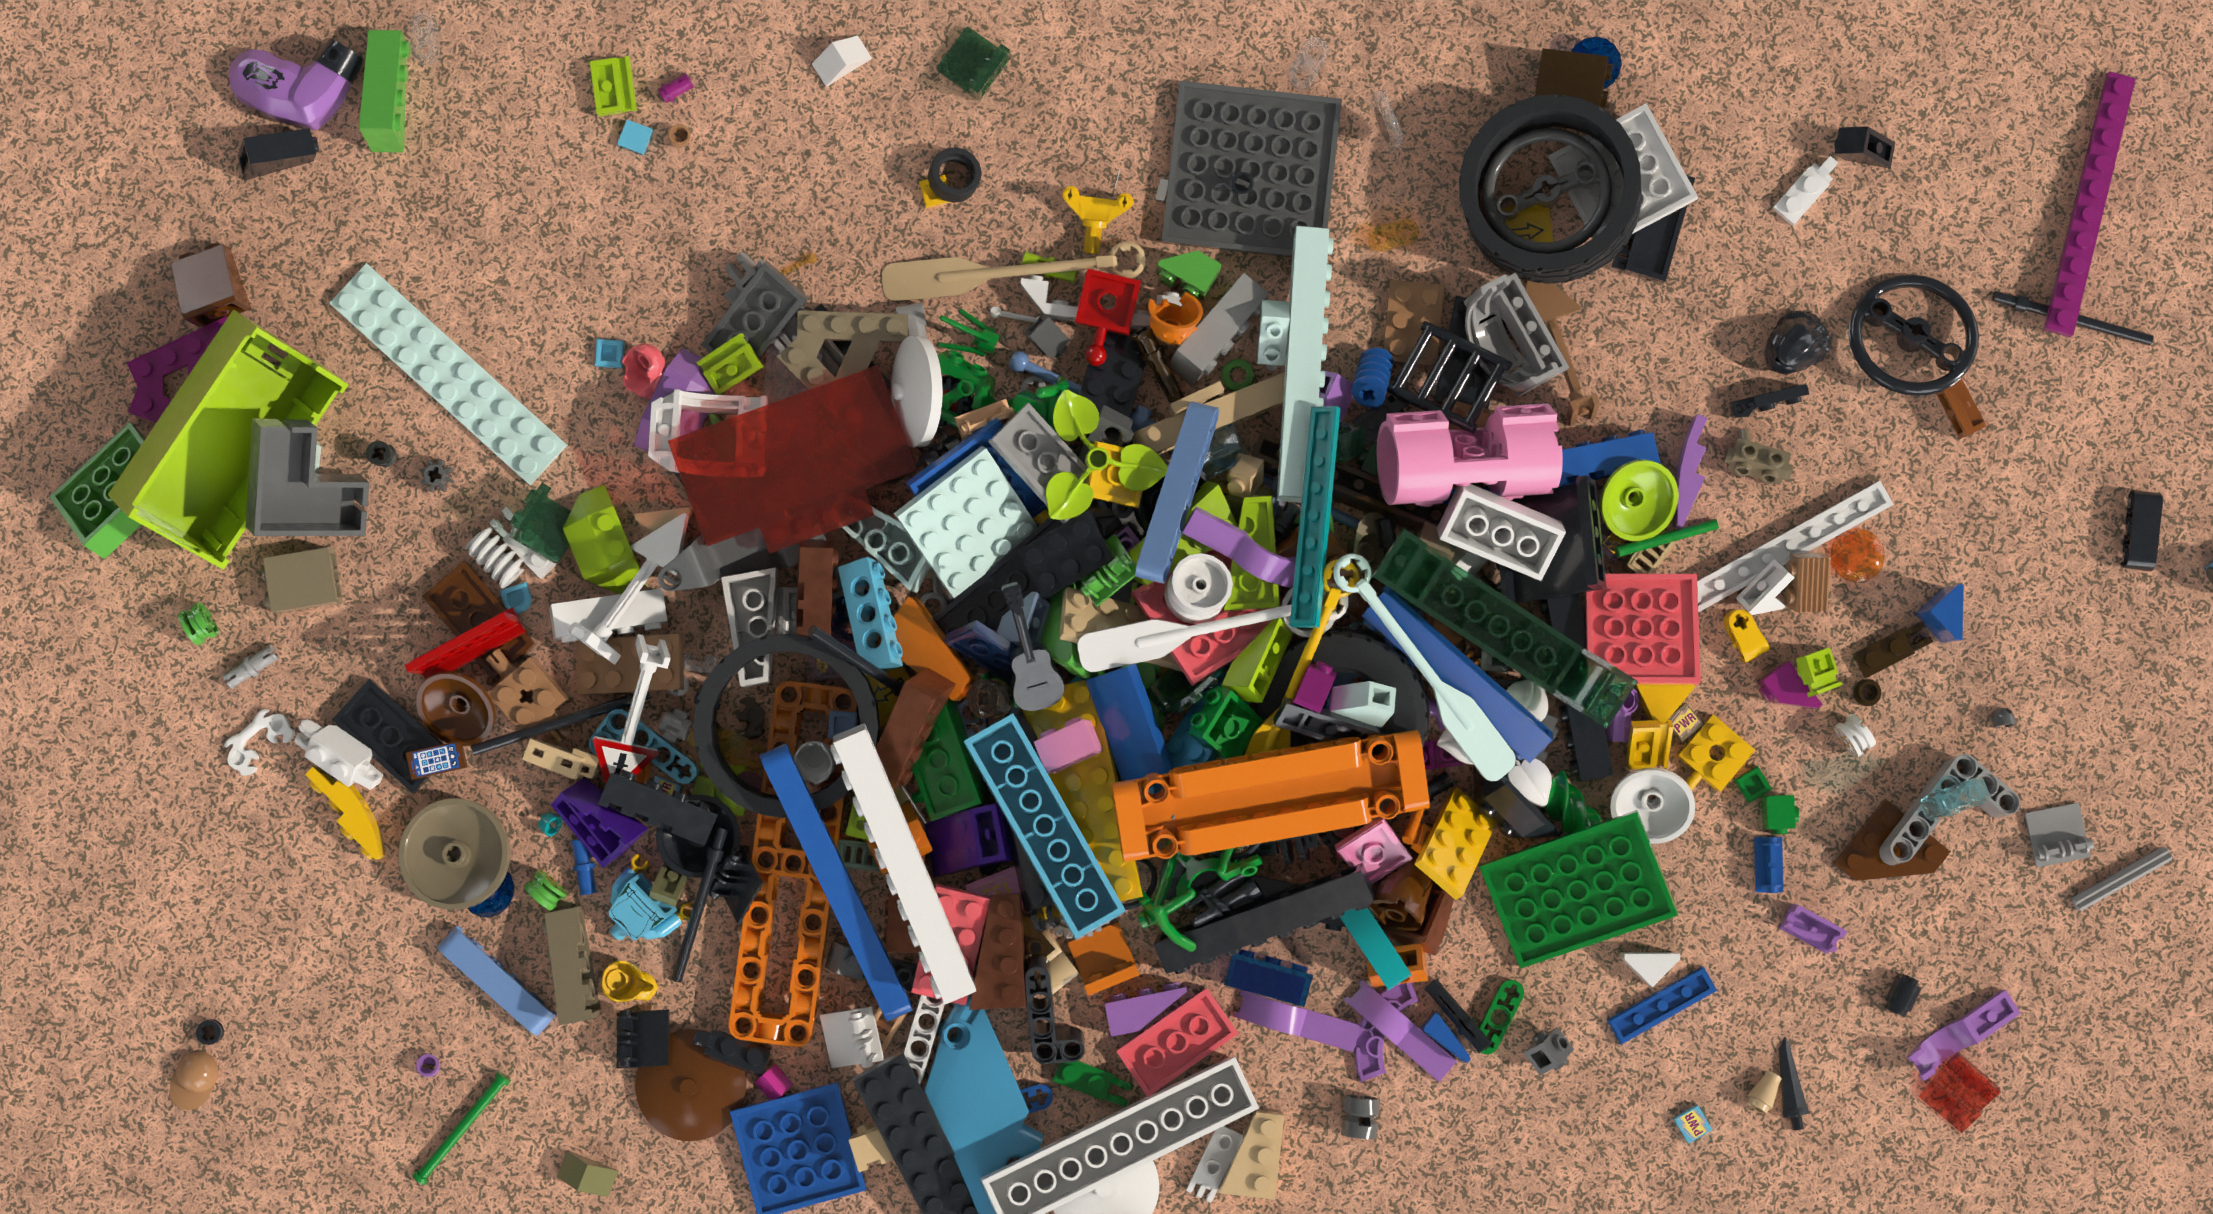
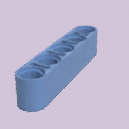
M456 925L437 946L438 950L528 1031L539 1036L555 1018L557 1013L554 1010L551 1012L538 995L533 991L530 993L524 988L525 984L513 973L510 975L506 972L501 962L493 955L488 956L482 950L483 946L474 938H468L462 932L463 929Z

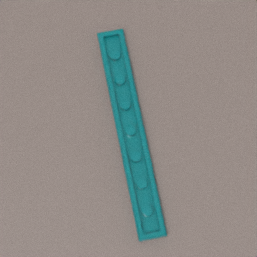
M1337 406L1311 407L1290 626L1319 628L1324 585L1323 570L1326 564L1340 408Z

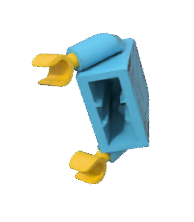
M641 854L633 856L632 867L626 868L612 885L610 898L612 907L608 913L616 922L611 927L610 932L617 940H623L627 935L635 941L640 937L647 940L662 938L682 925L681 921L684 919L689 920L690 918L683 914V909L691 903L683 904L680 908V913L676 915L677 909L674 906L649 897L653 884L641 872L638 875L636 874L638 871L643 872L649 867V860L642 867L636 866V861L640 858Z

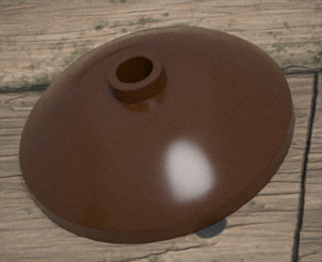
M453 671L435 673L422 683L417 692L416 706L422 722L432 734L444 742L462 741L463 746H471L486 739L494 728L496 711L491 697L477 681L467 675Z

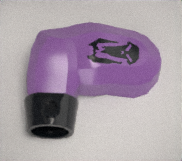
M329 38L312 58L313 62L304 68L291 61L282 60L272 52L250 49L239 54L233 60L228 73L233 93L246 106L254 108L281 123L318 130L332 118L343 104L350 86L356 80L364 59L346 46Z

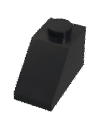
M1868 126L1839 127L1838 136L1834 143V154L1846 161L1891 169L1895 142Z

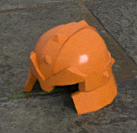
M1187 292L1179 300L1182 307L1168 302L1167 299H1163L1159 305H1156L1153 299H1149V325L1159 340L1171 345H1180L1197 330L1196 325L1202 319L1203 309L1201 303Z

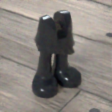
M1239 874L1228 881H1224L1219 877L1206 886L1202 883L1199 888L1196 887L1194 889L1195 897L1182 905L1181 909L1185 911L1197 905L1196 903L1202 901L1207 910L1198 913L1189 921L1193 928L1225 916L1224 913L1232 912L1230 906L1246 898L1261 901L1266 897L1253 877L1221 898L1217 897L1218 893L1247 877Z

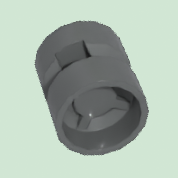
M1344 1095L1343 1111L1347 1114V1117L1342 1119L1341 1135L1359 1139H1377L1378 1122L1374 1120V1117L1379 1115L1380 1098L1364 1096V1099H1359L1357 1095ZM1358 1117H1362V1122L1358 1121Z

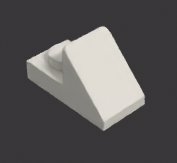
M1774 558L1736 599L1752 615L1784 609L1786 606L1776 596L1794 577Z

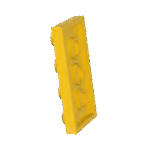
M1455 787L1449 792L1415 865L1455 900L1463 896L1497 822L1493 818L1486 817L1474 801L1458 787Z

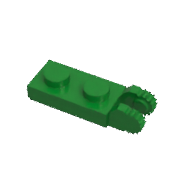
M1079 1060L1059 1063L1053 1082L1103 1101L1106 1099L1125 1107L1128 1100L1122 1096L1108 1093L1110 1085L1113 1083L1125 1090H1132L1134 1087L1133 1083L1115 1077L1113 1073Z

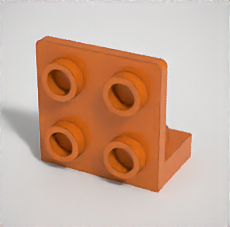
M1118 922L1103 927L1101 932L1094 931L1092 937L1083 936V939L1076 941L1074 939L1068 943L1088 996L1140 975Z

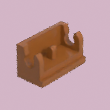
M1964 376L1951 387L1936 393L1960 439L1989 425L1987 420L1984 421L1964 383L1966 381Z

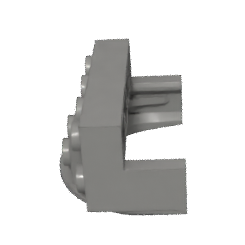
M1516 272L1508 277L1504 274L1481 286L1464 301L1467 307L1465 328L1468 341L1512 362L1513 365L1509 371L1523 364V367L1511 373H1507L1509 371L1505 370L1498 382L1506 388L1513 390L1517 397L1569 369L1567 362ZM1492 314L1496 315L1493 318L1479 324V322L1484 318ZM1502 319L1506 323L1513 338L1515 339L1517 345L1523 353V357L1517 351V349L1511 342L1509 336L1507 335ZM1480 359V366L1490 375L1494 365Z

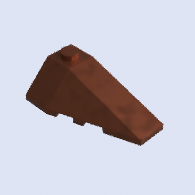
M1431 880L1433 884L1425 907L1424 920L1418 930L1404 931L1393 928L1395 921L1388 919L1386 924L1381 921L1378 924L1387 936L1404 945L1421 943L1425 953L1436 955L1446 931L1454 898Z

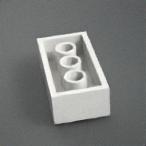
M1472 484L1469 486H1457L1437 527L1440 540L1540 581L1566 533L1561 521Z

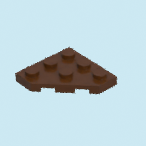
M1884 799L1833 864L1854 881L1935 873L1951 851L1929 835L1909 861L1896 865L1884 863L1879 855L1880 847L1905 815L1887 799ZM1910 824L1909 831L1912 834V836L1915 837L1916 830L1914 826ZM1894 845L1893 852L1899 858L1900 850Z

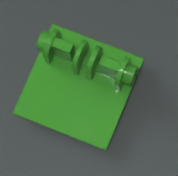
M1116 534L1107 540L1116 558L1109 564L1104 565L1103 568L1080 580L1083 585L1081 587L1082 592L1087 597L1090 596L1096 607L1136 576V565Z

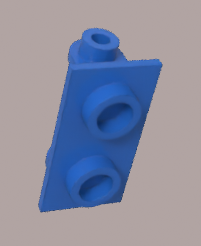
M1754 837L1755 893L1784 892L1782 837Z

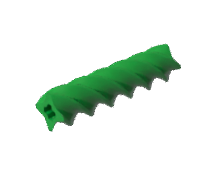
M1563 770L1551 777L1552 784L1545 810L1552 820L1562 823L1564 835L1602 822L1599 814L1593 808L1586 805L1582 793L1575 786L1568 783L1567 776Z

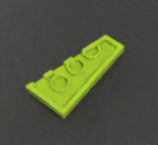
M1272 496L1244 497L1238 528L1247 532L1249 537L1258 545L1276 554ZM1232 559L1230 569L1233 582L1232 591L1224 605L1223 611L1280 607L1278 584L1267 582L1252 575Z

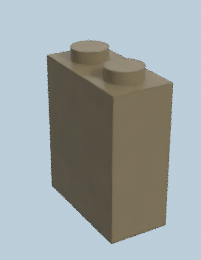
M326 547L263 558L264 565L261 566V575L263 580L267 582L268 592L265 593V602L272 613L280 614L343 603L335 549Z

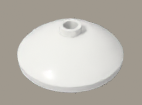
M1643 768L1629 773L1618 782L1611 796V815L1614 818L1638 810L1650 843L1659 844L1671 841L1687 830L1694 818L1695 799L1689 785L1677 774L1661 768ZM1656 795L1657 798L1654 800H1650L1648 796Z

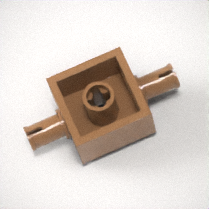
M497 649L492 653L493 655H489L485 659L502 677L500 679L501 682L490 690L488 694L518 730L558 718L556 710L570 699L535 657H529L519 667H514L501 650ZM532 690L534 692L532 695L534 701H525L524 691ZM563 727L549 733L557 743H560L571 731L567 727Z

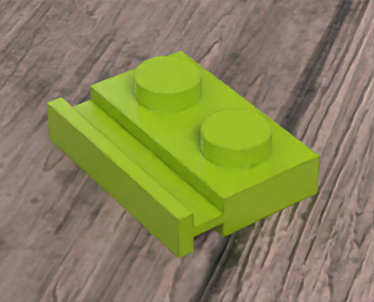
M630 57L590 61L598 117L638 111Z
M743 333L736 335L696 362L703 369V374L716 395L724 394L763 368L752 347L745 341Z
M1830 647L1796 658L1798 675L1802 678L1804 685L1808 684L1810 692L1807 693L1808 697L1842 685L1841 681L1837 682L1835 674H1838V670Z

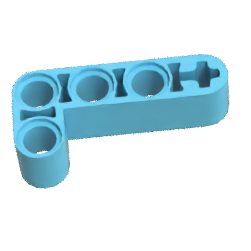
M616 709L607 715L589 740L590 750L594 754H596L592 740L594 736H606L611 740H621L624 728L621 730L617 729L614 723L615 718L623 714L627 719L629 711ZM639 719L633 744L639 745L636 741V736L640 731H646L649 741L644 747L657 749L658 752L661 748L666 747L671 753L670 759L665 763L659 760L658 755L651 762L681 784L695 782L700 775L699 765ZM676 761L683 767H688L690 765L691 768L689 769L690 773H692L691 777L685 776L682 778L681 775L683 774V771L681 769L673 766L671 770L670 767L674 765Z

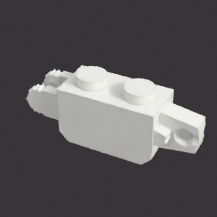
M308 719L301 721L299 726L301 733H297L295 742L306 751L304 757L348 787L353 783H358L371 790L381 782L383 774L370 764L372 757L370 748L338 726L328 725L323 728Z

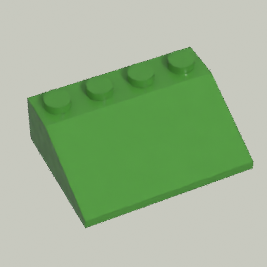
M131 422L49 496L81 543L104 559L142 525L129 518L108 496V493L146 439Z

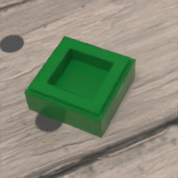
M1759 766L1753 767L1733 780L1747 803H1751L1772 790Z

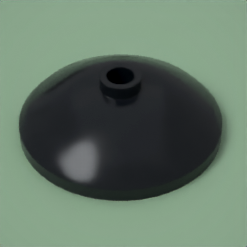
M696 794L689 795L688 801L698 805L699 801L708 803L715 807L713 812L718 813L706 845L703 846L669 832L668 829L658 827L656 843L662 859L672 870L687 877L702 878L707 862V849L713 843L717 826L727 827L728 832L723 845L725 849L722 861L718 862L715 874L719 871L727 853L732 852V850H738L740 828L734 813L725 803L712 796Z

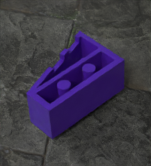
M583 777L561 792L551 803V806L601 867L604 868L623 855L648 828L636 818L624 815L614 807L599 805L598 802L603 791Z

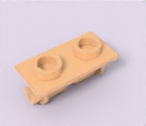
M1003 399L954 418L963 441L995 418L999 419L1004 426L1015 415L1012 407L1008 406L1007 400Z

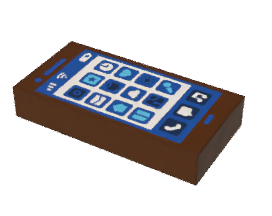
M462 741L406 753L411 780L468 768Z

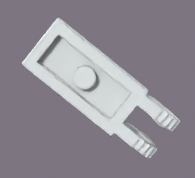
M505 507L502 510L504 516L516 527L508 533L498 520L493 519L489 522L490 525L503 537L502 540L522 558L524 563L542 579L561 559L524 521H520L508 507Z

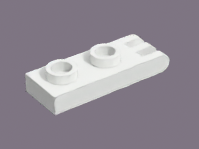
M1226 1126L1214 1130L1186 1191L1191 1193L1195 1185L1198 1184L1200 1187L1196 1196L1201 1198L1205 1189H1208L1210 1192L1207 1194L1206 1201L1211 1203L1243 1135Z

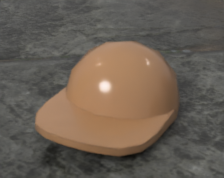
M202 1051L190 1052L178 1063L170 1082L169 1093L173 1104L179 1109H197L209 1098L219 1073L218 1065L211 1055Z

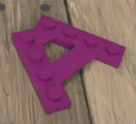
M228 317L221 318L127 362L137 385V390L128 413L157 423L172 399L164 397V377L185 367L188 368L189 376Z

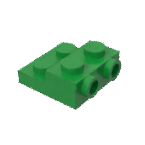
M1216 686L1215 689L1210 690L1206 694V704L1201 712L1196 713L1191 718L1190 725L1192 727L1188 733L1204 748L1214 751L1221 759L1242 756L1253 733L1260 726L1263 719L1232 690Z

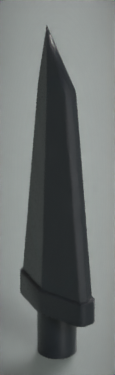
M1784 1037L1779 1048L1780 1077L1782 1078L1783 1118L1791 1117L1793 1130L1804 1129L1802 1115L1809 1114V1110L1789 1042Z

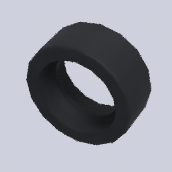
M958 147L946 148L936 155L929 167V186L934 194L944 201L951 203L963 202L970 198L979 186L982 176L981 166L976 157L966 149ZM950 161L961 163L970 172V182L961 189L951 188L941 180L939 176L940 167L945 162Z

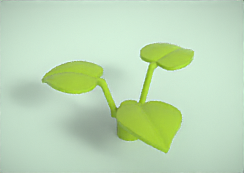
M1064 390L1059 396L1053 412V424L1057 434L1065 441H1073L1080 436L1083 443L1089 448V452L1085 457L1088 468L1079 479L1071 472H1061L1054 475L1048 482L1046 488L1048 514L1050 518L1056 520L1076 517L1090 506L1093 500V489L1082 482L1092 471H1101L1108 464L1121 467L1118 472L1121 484L1132 491H1143L1166 476L1168 470L1163 459L1155 451L1141 444H1132L1124 447L1120 454L1121 462L1110 458L1109 453L1104 448H1095L1084 434L1092 433L1097 428L1099 422L1098 409L1089 399L1070 390Z

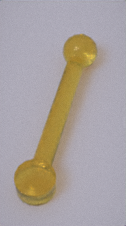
M810 253L806 259L779 272L785 275L808 263L814 264L817 261V256L814 253Z

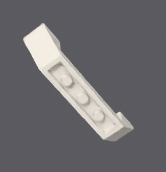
M1028 275L1027 279L1021 278V288L1041 314L1048 316L1050 319L1075 322L1078 307L1068 306V302L1062 300H1052V304L1047 303L1049 282L1044 281V277ZM1163 292V295H1157L1156 305H1159L1163 299H1167L1168 302L1182 307V304L1179 302L1181 299L1179 293ZM1135 310L1131 328L1141 329L1150 324V312Z

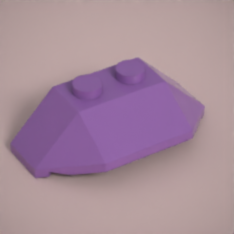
M682 348L668 365L641 418L634 446L646 452L649 451L651 403L660 397L668 396L674 392V389L691 393L716 395L704 376L703 369L696 363L702 357ZM681 410L679 450L695 443L709 413Z

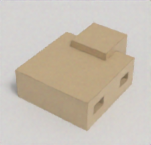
M530 739L522 758L524 761L572 779H582L585 776L597 779L601 770L596 754L580 748H574L571 751L542 739ZM537 749L544 752V754L542 753L543 757L535 755ZM563 759L571 761V763L573 762L572 767L569 768L562 765ZM583 765L586 766L584 772H581Z

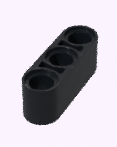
M2131 490L2128 498H2131L2130 508H2127L2125 522L2128 525L2127 535H2124L2122 549L2125 555L2121 566L2122 568L2151 572L2155 568L2157 561L2163 496L2161 493Z

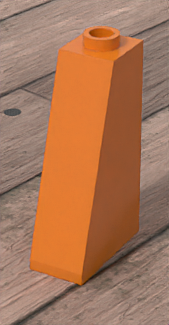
M908 596L894 615L897 624L895 634L903 651L901 660L917 673L930 668L956 683L949 698L953 701H961L962 698L965 700L974 690L972 684L976 677L958 652L945 644L946 636L922 602L916 597ZM881 636L877 639L878 643H881Z

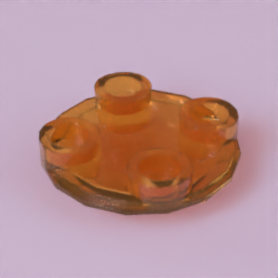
M1861 528L1849 529L1838 535L1832 543L1830 565L1845 580L1856 583L1865 582L1875 577L1882 569L1885 559L1884 547L1879 538L1872 532Z

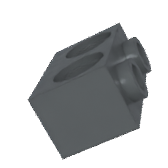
M1104 405L1099 413L1097 428L1092 433H1089L1086 438L1093 445L1094 442L1098 441L1120 447L1122 445L1128 446L1134 435V431L1131 430L1133 419ZM1114 427L1119 430V433H1112L1107 428ZM1083 443L1077 457L1086 465L1085 457L1089 452V448Z

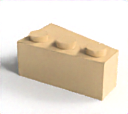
M1257 1109L1253 1112L1238 1149L1218 1188L1219 1193L1275 1200L1284 1123L1283 1112Z

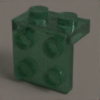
M541 483L537 490L532 488L526 496L524 502L527 505L524 510H517L510 520L509 524L513 526L509 537L552 563H559L570 547L563 527L571 511L548 498L551 487Z
M1223 667L1217 669L1207 678L1192 686L1183 672L1169 668L1145 690L1164 717L1173 711L1179 714L1190 703L1193 705L1205 696L1204 692L1207 689L1210 690L1221 681L1219 675L1225 669Z

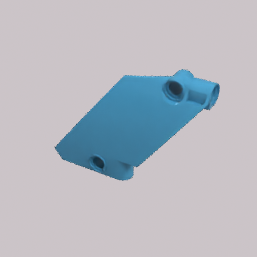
M969 994L966 1006L955 1003L948 1018L942 1021L938 1027L940 1041L924 1092L955 1153V1160L978 1214H996L980 1178L1006 1166L1010 1158L1016 1157L1018 1160L1039 1150L1043 1141V1134L1023 1123L1029 1113L1024 1098L985 1010H969L972 995ZM958 1027L957 1036L953 1039H948L947 1033L949 1029Z

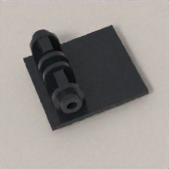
M742 845L739 851L732 850V852L727 853L723 864L715 875L716 878L712 881L709 896L714 899L724 897L737 924L742 922L763 885L758 871L745 847Z
M669 1009L637 1012L620 1010V1013H617L616 1069L669 1066Z

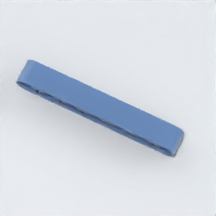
M1193 401L1188 405L1137 562L1136 577L1163 584L1167 580L1219 416L1218 407Z

